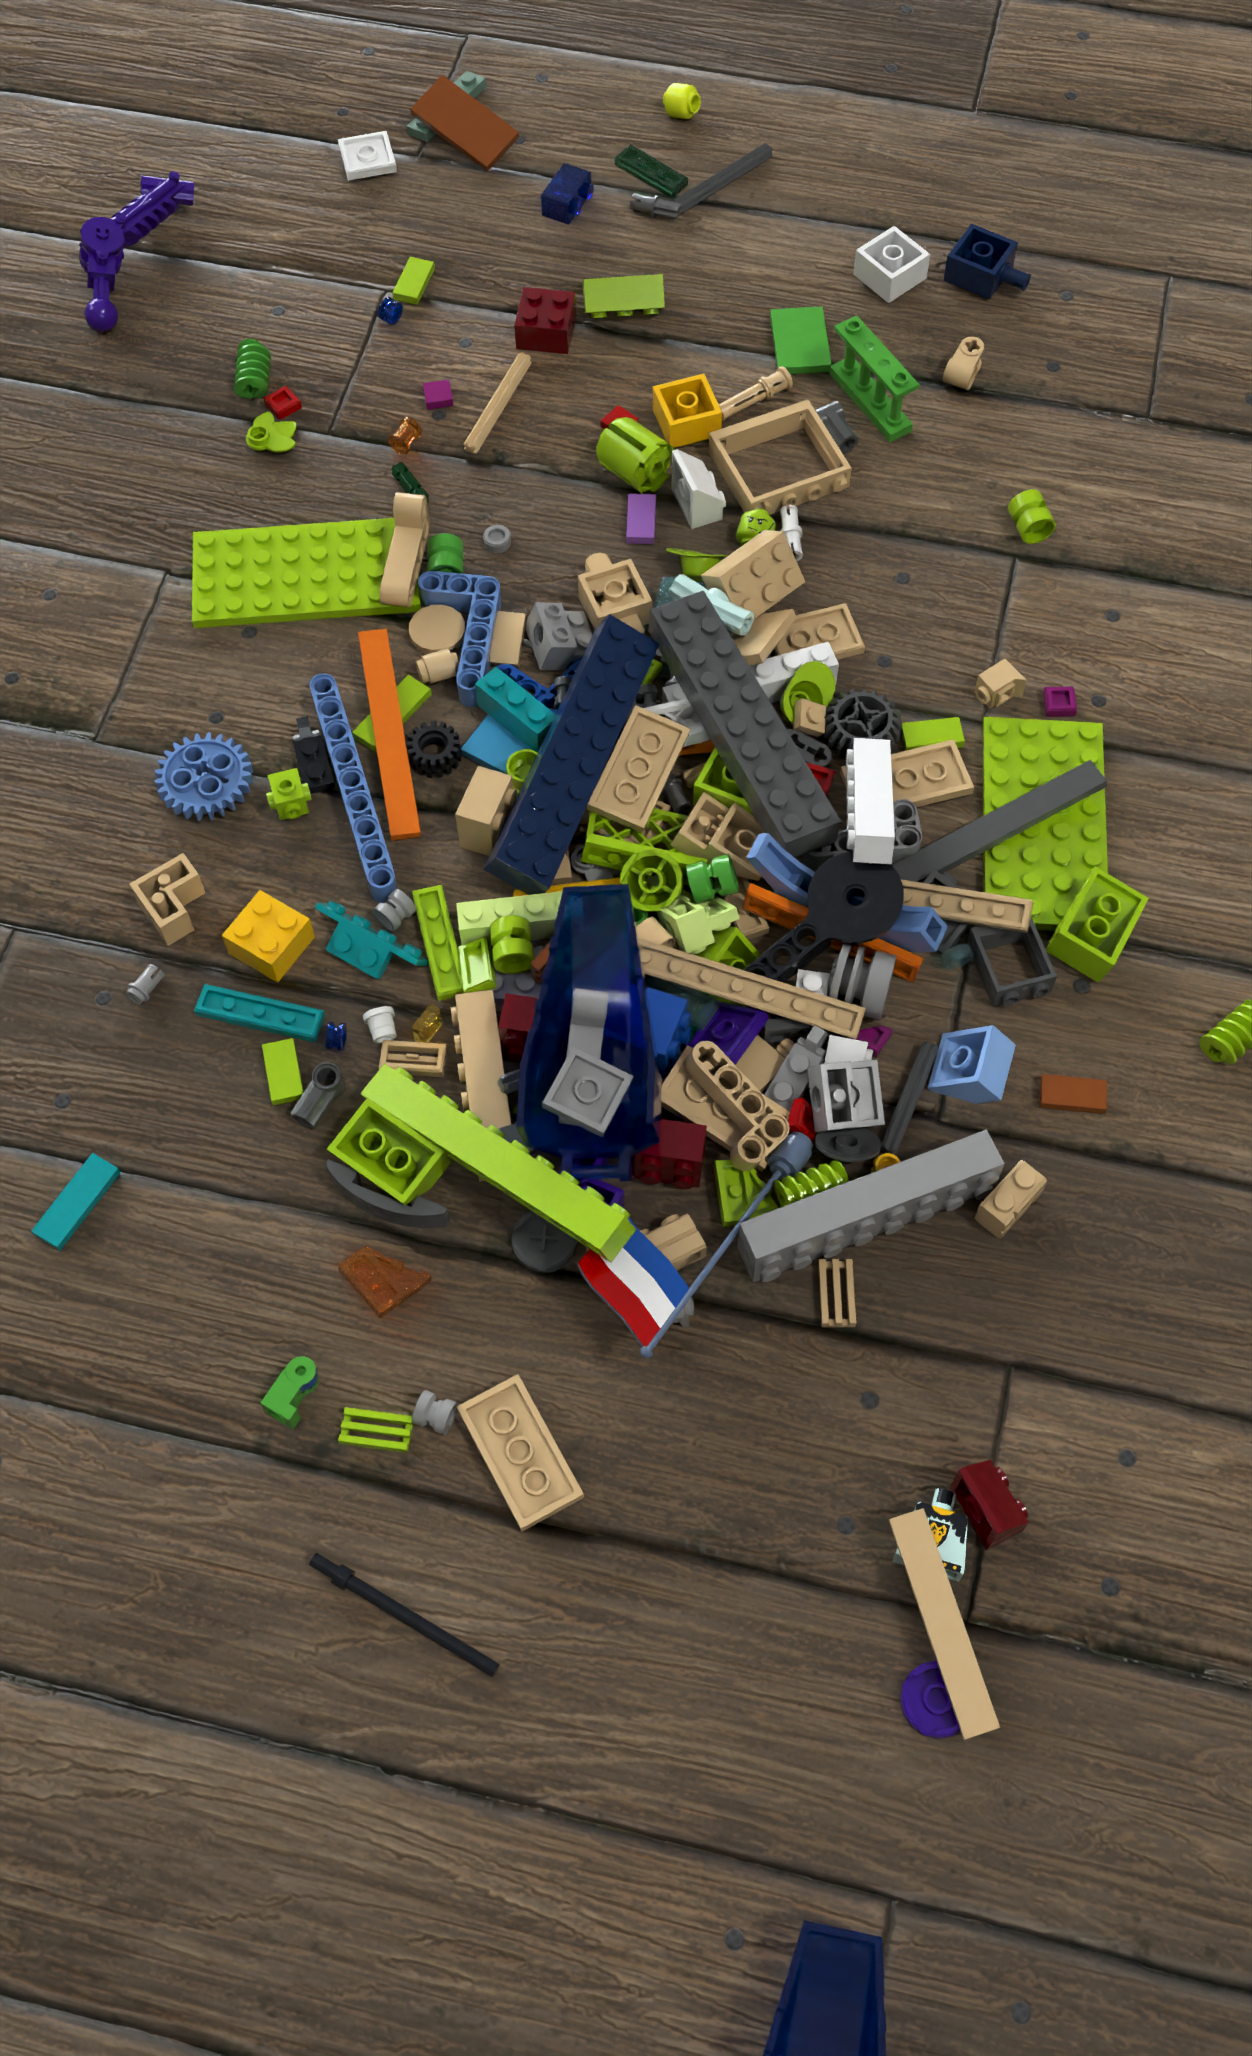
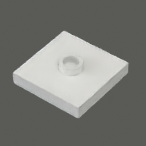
M387 131L338 139L348 181L397 172Z

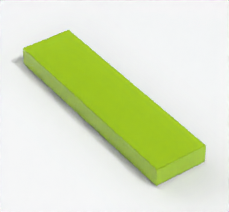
M442 885L414 890L412 895L437 999L441 1001L455 998V994H463L464 991L459 952Z

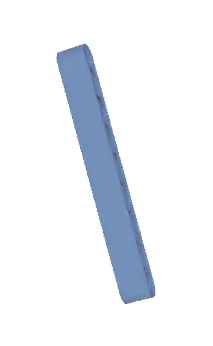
M318 674L310 681V690L371 896L376 902L384 903L388 900V895L394 889H398L393 866L336 681L330 674Z

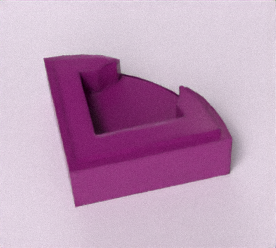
M885 1026L859 1029L856 1040L868 1042L867 1049H872V1056L877 1058L891 1038L893 1029Z

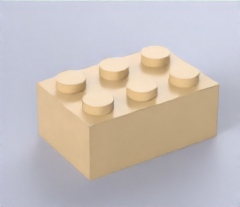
M762 531L701 575L707 590L711 588L721 590L726 594L731 603L753 612L754 619L805 583L784 531Z

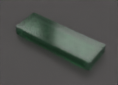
M631 144L614 158L617 167L670 198H674L688 186V177Z

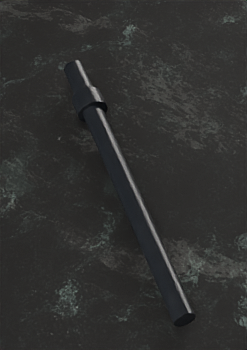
M315 1553L309 1566L331 1578L333 1585L343 1591L346 1588L489 1676L493 1677L500 1666L499 1663L356 1577L354 1570L344 1564L338 1566L319 1553Z

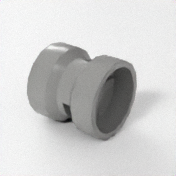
M397 888L388 895L386 902H381L373 908V913L377 920L391 932H394L401 926V921L404 918H409L416 912L413 901Z
M424 1390L415 1406L412 1423L419 1426H425L429 1423L435 1432L446 1435L456 1416L458 1402L450 1399L438 1400L435 1393Z

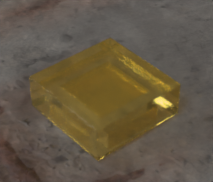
M430 1004L412 1025L416 1042L428 1043L443 1025L440 1009L435 1005Z

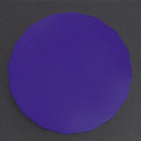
M937 1661L926 1662L913 1669L902 1684L900 1703L904 1717L909 1725L923 1736L933 1739L953 1737L960 1732V1728Z

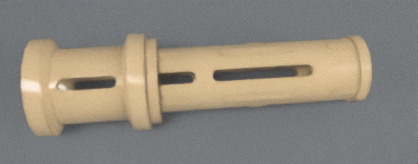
M781 366L768 377L762 376L758 378L756 385L718 404L722 411V421L762 399L769 401L774 398L776 393L784 389L790 390L793 387V381L788 370Z

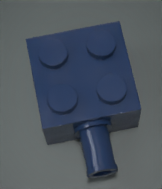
M970 224L947 256L944 281L991 299L999 286L1004 282L1025 291L1030 282L1031 274L1013 268L1018 242Z

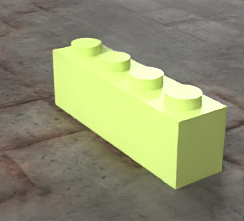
M580 889L456 903L461 946L484 936H487L491 942V923L500 917L518 915L529 920L532 940L554 938L571 920L580 926V934L585 930Z

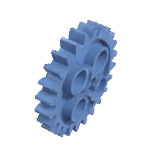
M208 732L205 739H201L199 734L196 733L194 741L183 737L184 745L180 746L174 742V752L164 751L167 760H158L160 769L155 770L157 779L154 781L160 799L164 800L167 809L173 808L175 815L183 811L185 818L189 819L194 813L197 820L201 821L203 814H208L209 819L213 820L214 812L218 811L221 816H225L224 808L228 807L231 810H236L234 801L244 802L242 793H250L249 784L253 783L251 774L253 773V768L248 754L243 751L242 745L235 746L232 738L225 742L223 735L219 734L214 740L211 733Z

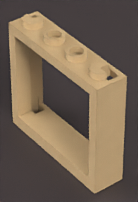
M808 399L709 433L708 452L744 513L760 508L766 510L771 515L780 512V509L784 506L788 510L789 505L797 506L808 501H814L822 496L840 492L850 486L852 468ZM804 429L830 471L753 497L728 454Z

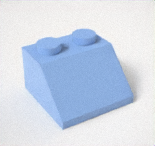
M994 1025L943 1033L927 1088L932 1092L974 1104L1001 1101L1016 1044Z

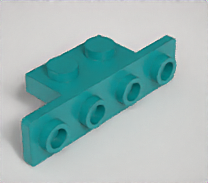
M331 900L328 904L317 902L315 909L339 922L325 949L375 979L382 978L393 954L398 955L413 965L427 966L429 961L421 956L422 951L417 947L407 943L405 946L395 941L397 937L394 934L380 929L379 932L370 927L371 922L359 915L351 917L345 913L346 908L339 903Z

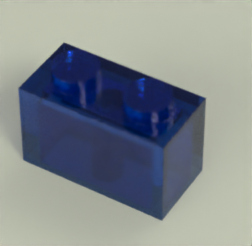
M563 163L541 194L542 216L569 225L574 217L580 214L583 204L593 194L594 185L591 182V172Z

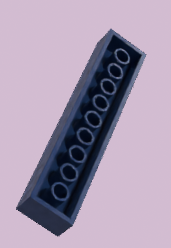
M608 614L598 625L483 870L528 895L545 893L551 887L660 645L659 643L611 614Z

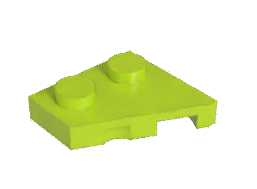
M716 1160L713 1168L722 1227L735 1226L766 1184L757 1177L754 1168L750 1171H741L733 1166L731 1160ZM771 1191L767 1193L748 1220L778 1209V1206L770 1196Z

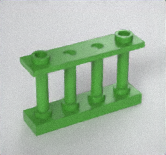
M857 315L835 325L834 331L846 343L844 360L831 365L829 374L889 442L912 432L913 423L901 411L903 396L919 389L920 384ZM856 355L861 360V365L855 359ZM871 372L876 376V382L870 376ZM886 389L892 394V400L886 394Z

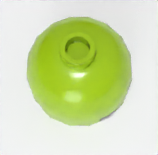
M656 849L643 850L632 855L624 864L620 875V883L622 884L626 900L635 908L646 912L660 911V909L671 906L680 896L683 887V872L678 862L668 853Z

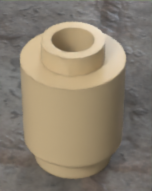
M446 648L421 656V659L415 661L421 682L433 684L457 676L456 670L459 667V660L455 652L450 653L449 649Z

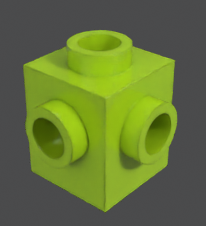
M297 768L268 775L272 792L266 793L270 809H277L280 821L295 819L309 813L306 802L312 800L308 783L301 784Z

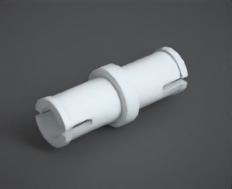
M789 505L790 515H788L787 507L784 506L780 509L782 529L780 531H784L791 550L796 555V561H799L803 557L800 540L803 532L798 522V509L794 505Z

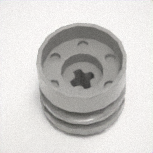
M843 943L842 949L834 959L828 981V997L839 1000L840 995L845 996L844 1002L850 1004L853 1003L854 999L860 1000V1007L866 1008L864 1016L880 1020L897 955L876 950L871 962L866 963L864 962V947L859 946L854 960L849 958L852 944Z

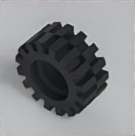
M431 721V726H427L426 722L421 723V730L416 726L413 729V734L409 733L406 743L409 762L413 770L418 769V774L421 776L427 772V778H433V773H437V777L441 778L443 777L442 772L445 771L449 775L452 773L451 767L457 769L459 766L458 761L461 762L462 756L459 735L457 732H454V728L451 725L447 728L446 723L442 721L439 726H437L436 721ZM432 744L445 746V750L437 755H428L423 752L424 748Z

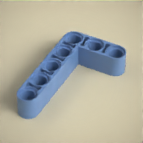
M427 571L420 575L418 579L422 605L427 607L443 604L453 607L458 612L469 613L456 679L460 702L465 706L475 707L477 706L475 683L490 671L491 665L489 661L497 613L501 611L502 607L500 583L491 576Z

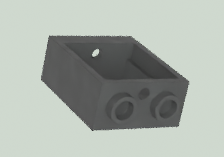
M1032 917L1028 933L987 926H977L970 929L967 946L993 1007L1001 1004L1010 1006L1021 999L1032 996L1034 998H1041L1052 991L1057 975ZM1022 941L1037 977L1000 987L985 950Z

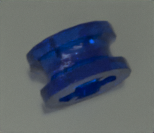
M387 297L378 308V317L383 321L386 320L388 324L394 325L401 318L403 305L393 298Z
M328 1022L325 1035L326 1050H332L333 1047H337L338 1051H344L347 1038L346 1023H340L339 1026H336L334 1022Z

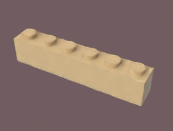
M493 989L455 994L456 1007L450 1008L453 1026L459 1025L460 1035H454L456 1054H463L464 1063L457 1064L460 1083L466 1082L467 1092H461L463 1111L469 1110L482 1120L481 1125L486 1128L490 1124L497 1129L511 1125L508 1096L502 1093L498 1086L500 1076L504 1075Z

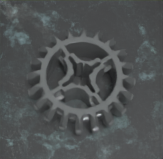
M863 687L860 693H856L851 688L848 695L841 692L838 699L832 698L829 707H826L824 740L828 741L829 749L836 748L837 756L847 755V749H853L854 738L890 740L892 752L895 744L900 739V732L902 730L900 710L895 709L894 701L887 702L886 694L880 697L877 696L876 689L872 693H866Z

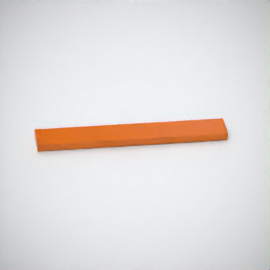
M387 628L358 632L390 838L391 841L421 837Z

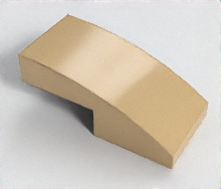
M498 611L492 639L490 665L510 664L515 668H519L527 614Z

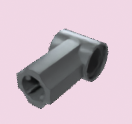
M834 401L816 408L815 411L843 455L851 452L854 446L858 444V437L846 422L841 404L838 401Z
M325 1062L314 1068L312 1081L290 1113L292 1118L309 1129L317 1128L333 1101L340 1098L344 1093L345 1082L339 1068L335 1064ZM327 1078H336L335 1082L329 1086L321 1085Z

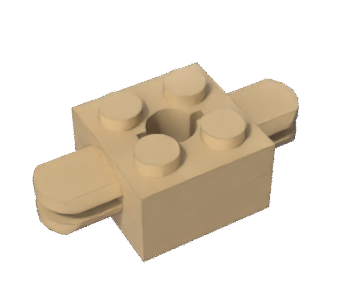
M605 553L590 555L586 559V573L578 575V597L594 630L608 614H611L645 635L643 625L649 624L652 599L632 560L628 559L612 564L610 558Z

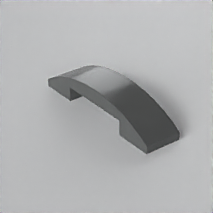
M329 1159L325 1164L329 1177L337 1189L350 1202L379 1219L398 1225L418 1228L448 1226L450 1222L447 1207L420 1196L416 1197L412 1207L403 1205L396 1200L361 1187L362 1183L357 1171Z

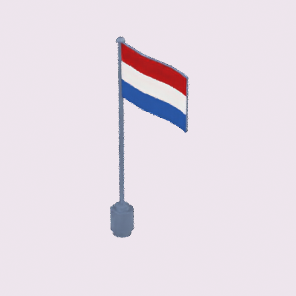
M792 1132L776 1147L768 1158V1165L773 1174L690 1288L669 1259L637 1229L630 1217L628 1220L636 1231L612 1263L591 1249L579 1261L577 1266L591 1289L624 1321L641 1345L640 1354L642 1357L651 1358L653 1356L652 1350L737 1236L740 1223L750 1218L775 1184L774 1180H778V1178L783 1179L785 1176L793 1177L795 1173L800 1172L812 1155L811 1150L813 1148L811 1140L806 1135L800 1132Z

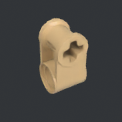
M967 337L961 341L954 356L949 360L945 368L943 382L965 390L971 388L982 364L980 357L984 350V343L981 339Z

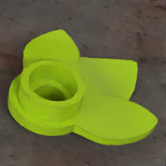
M271 412L263 413L253 421V426L249 428L246 435L247 445L256 451L265 449L275 453L289 451L296 446L295 441L291 439L296 431V422H275Z

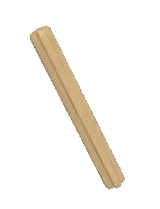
M523 352L517 355L465 440L464 450L467 453L476 454L530 367V355H525Z

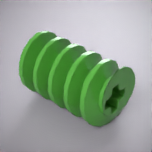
M248 338L242 340L238 345L234 392L239 397L245 399L261 398L268 393L271 353L259 341Z

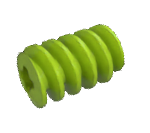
M1244 1000L1242 1005L1237 1006L1216 1027L1210 1029L1207 1035L1201 1037L1199 1041L1201 1050L1209 1059L1217 1063L1223 1062L1227 1065H1233L1236 1063L1237 1058L1244 1056L1245 1050L1252 1049V1000Z
M833 1160L829 1165L825 1163L819 1165L817 1169L809 1168L805 1173L797 1172L793 1177L785 1176L781 1182L774 1180V1188L781 1207L847 1183L849 1179L841 1162Z

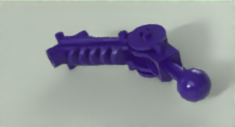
M171 171L168 179L141 175L140 196L134 198L110 219L93 217L82 225L80 229L79 260L82 268L87 272V288H93V299L86 305L84 315L87 324L93 330L108 332L117 324L119 316L116 306L109 300V290L114 291L115 275L119 272L122 259H124L123 249L136 244L142 237L146 236L151 230L176 212L178 209L177 205L193 206L194 183L179 180L177 172Z

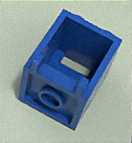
M621 968L617 976L614 977L608 991V1005L600 1060L658 1080L666 1078L681 1056L679 1054L681 1044L687 1046L692 1034V1027H689L692 1013L688 1012V1000L630 982V969Z

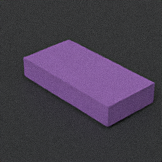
M628 494L626 544H654L656 494Z

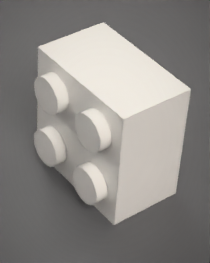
M893 226L856 250L853 275L886 302L890 303L927 279L930 254L897 227Z

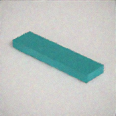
M204 984L194 1009L195 1015L314 1043H316L325 1018L324 1010Z

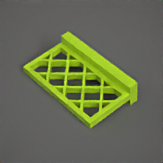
M654 808L645 828L650 827L656 836L647 840L641 832L625 826L627 829L617 833L610 825L615 821L590 811L581 862L622 870L624 864L632 855L643 850L656 849L668 853L678 862L683 872V884L689 885L686 865L699 861L707 863L708 859L686 855L670 845L672 840L669 837L677 834L687 815ZM657 822H669L673 828L664 832ZM603 828L610 837L596 835L593 832ZM633 835L640 844L624 841V838ZM662 841L669 851L655 848L653 845Z

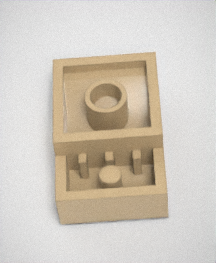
M703 792L670 845L686 855L708 859L707 864H710L712 858L729 853L736 876L757 881L762 877L746 858L758 834L764 833L756 817L736 803H733L728 808Z

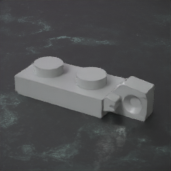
M814 1025L806 1039L800 1037L797 1043L793 1045L764 1095L790 1112L794 1099L803 1098L809 1088L807 1068L823 1064L825 1061L823 1057L826 1051L821 1047L829 1034Z

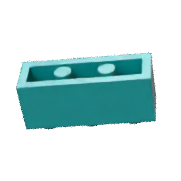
M495 667L475 683L477 706L531 750L538 752L556 714L499 668Z

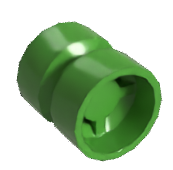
M448 533L437 534L431 537L427 543V571L464 574L462 540Z
M729 853L712 858L710 864L699 861L686 865L689 885L697 904L713 900L715 894L725 897L739 893L738 880Z

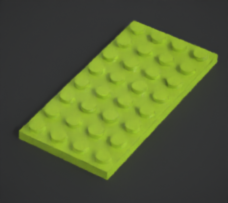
M394 518L193 532L192 623L194 628L418 612L421 609L418 580L411 607L381 604L380 587L395 529Z
M984 717L982 723L983 816L1089 760L1093 762L1104 776L1103 723ZM1105 788L983 852V892L1033 900L1034 905L1031 917L1037 930L1055 931L1092 869L1096 866L1108 873Z

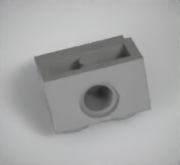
M535 602L525 623V629L540 670H566L569 663H574L583 657L593 636L584 611H564L562 603Z
M877 1060L826 1063L807 1068L815 1133L885 1125Z

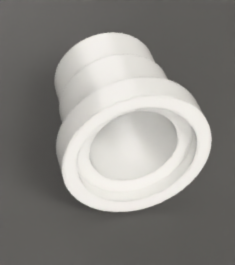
M391 1006L374 1008L363 1014L364 1023L369 1026L374 1043H382L383 1040H393L397 1037L393 1021L395 1013Z

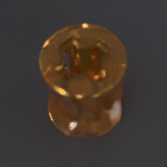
M404 417L401 419L400 427L396 433H392L388 437L390 447L399 454H407L411 449L410 444L422 434V428L415 420Z

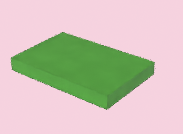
M823 306L770 309L777 368L783 366L790 374L829 372L831 358Z

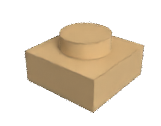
M803 698L796 701L793 730L816 737L825 733L824 716L826 715V706Z

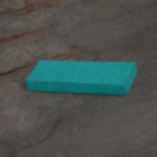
M92 1153L31 1230L32 1234L58 1251H61L120 1175L119 1168Z

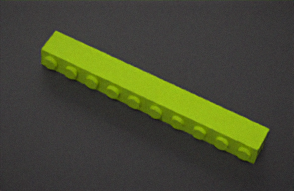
M384 1063L360 1093L365 1099L368 1097L440 1147L448 1157L610 1263H612L636 1231L628 1220L630 1214L620 1205L613 1203L610 1207L603 1202L605 1198L589 1186L586 1190L577 1186L579 1184L578 1180L566 1171L558 1174L553 1170L554 1166L540 1155L536 1159L528 1155L530 1151L517 1140L509 1143L505 1140V1134L495 1126L490 1124L486 1128L481 1125L482 1120L471 1111L466 1110L462 1113L457 1110L459 1106L445 1095L441 1099L435 1096L436 1091L423 1081L416 1084L412 1081L414 1078L403 1068L398 1066L394 1070Z

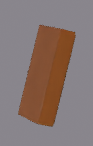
M1042 1074L1040 1078L1039 1108L1105 1114L1107 1110V1080Z

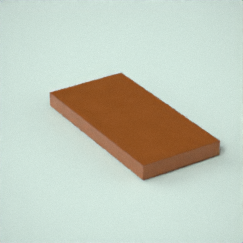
M441 75L410 109L411 115L487 172L519 138V132L444 75Z

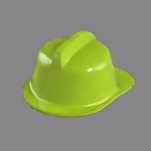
M666 548V551L680 555L683 574L699 585H705L701 575L728 556L708 555L696 551Z
M810 661L801 665L795 672L780 698V709L785 721L791 722L794 725L795 702L801 698L828 707L835 692V678L827 665L819 661Z

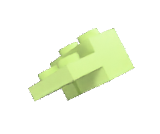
M680 895L671 906L656 911L660 924L675 939L678 948L689 954L700 953L706 949L707 945L715 942L712 930H724L730 927L731 922L740 919L737 908L716 895L713 900L699 904L696 902L691 903L689 898Z

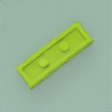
M409 674L397 686L402 723L404 724L432 695L431 688ZM370 713L352 732L355 740L376 753Z

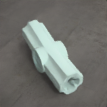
M679 574L675 578L668 591L669 597L677 600L704 590L727 630L740 636H745L750 631L754 621L753 612L731 603L726 594L717 588L707 590L684 574Z

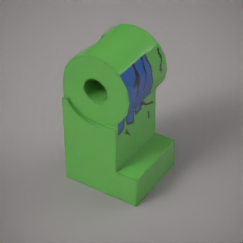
M305 1356L292 1359L260 1403L265 1414L294 1430L301 1419L297 1407L305 1395L313 1392L319 1384V1374L314 1362Z

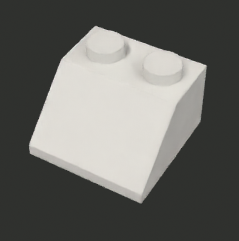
M678 449L673 450L671 489L691 529L722 520L726 500L723 492L718 491L712 471L707 470L702 460Z

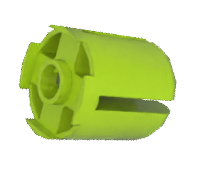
M627 417L616 418L609 424L610 429L605 428L598 440L596 455L600 464L641 494L647 490L655 492L669 477L666 471L670 465L672 451L675 449L634 419Z

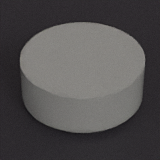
M502 525L488 527L483 533L485 548L492 553H502L508 550L511 546V533L509 529Z

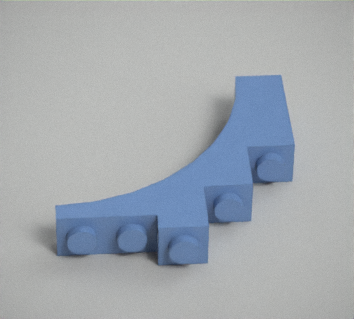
M769 833L758 834L746 857L747 860L772 887L775 894L808 907V888L815 872L783 849ZM854 896L848 903L853 906H859L864 902L865 896ZM903 905L896 923L879 939L911 953L936 952L948 926L932 907Z

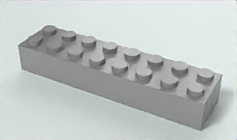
M986 1129L744 1221L739 1226L737 1249L752 1282L754 1283L759 1280L768 1282L779 1277L782 1271L790 1268L799 1270L807 1267L812 1263L813 1259L821 1256L825 1258L836 1256L842 1252L843 1248L855 1244V1246L865 1245L873 1239V1236L883 1232L886 1235H890L901 1230L904 1224L909 1222H924L933 1217L935 1212L943 1209L953 1211L961 1207L966 1200L974 1197L976 1200L986 1198L995 1189L1005 1163Z

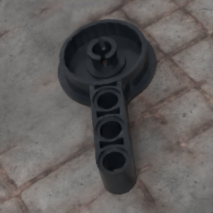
M853 851L840 853L828 859L818 868L811 879L808 888L809 912L807 917L749 964L744 971L785 983L798 972V969L804 968L831 946V940L858 944L881 937L893 927L903 908L904 890L899 874L891 864L853 862ZM854 896H865L864 902L859 906H853L848 903ZM805 936L816 938L810 946L799 944L800 940ZM780 956H789L791 958L790 962L785 966H777L775 964Z

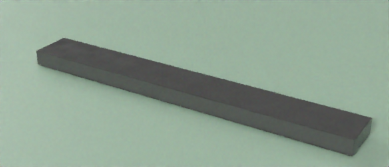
M1089 760L920 849L916 853L892 864V866L899 874L900 879L923 883L934 869L943 874L944 871L947 872L1106 788L1107 780L1093 762Z

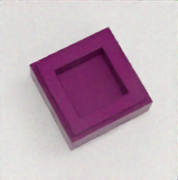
M449 379L423 383L427 410L454 406Z
M1074 686L1044 687L1043 698L1046 717L1076 716L1077 705Z

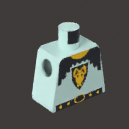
M937 1488L935 1489L932 1505L918 1502L914 1511L924 1508L948 1579L959 1582L965 1570L968 1519L963 1514L953 1512L956 1494L946 1489ZM897 1548L892 1562L903 1565Z

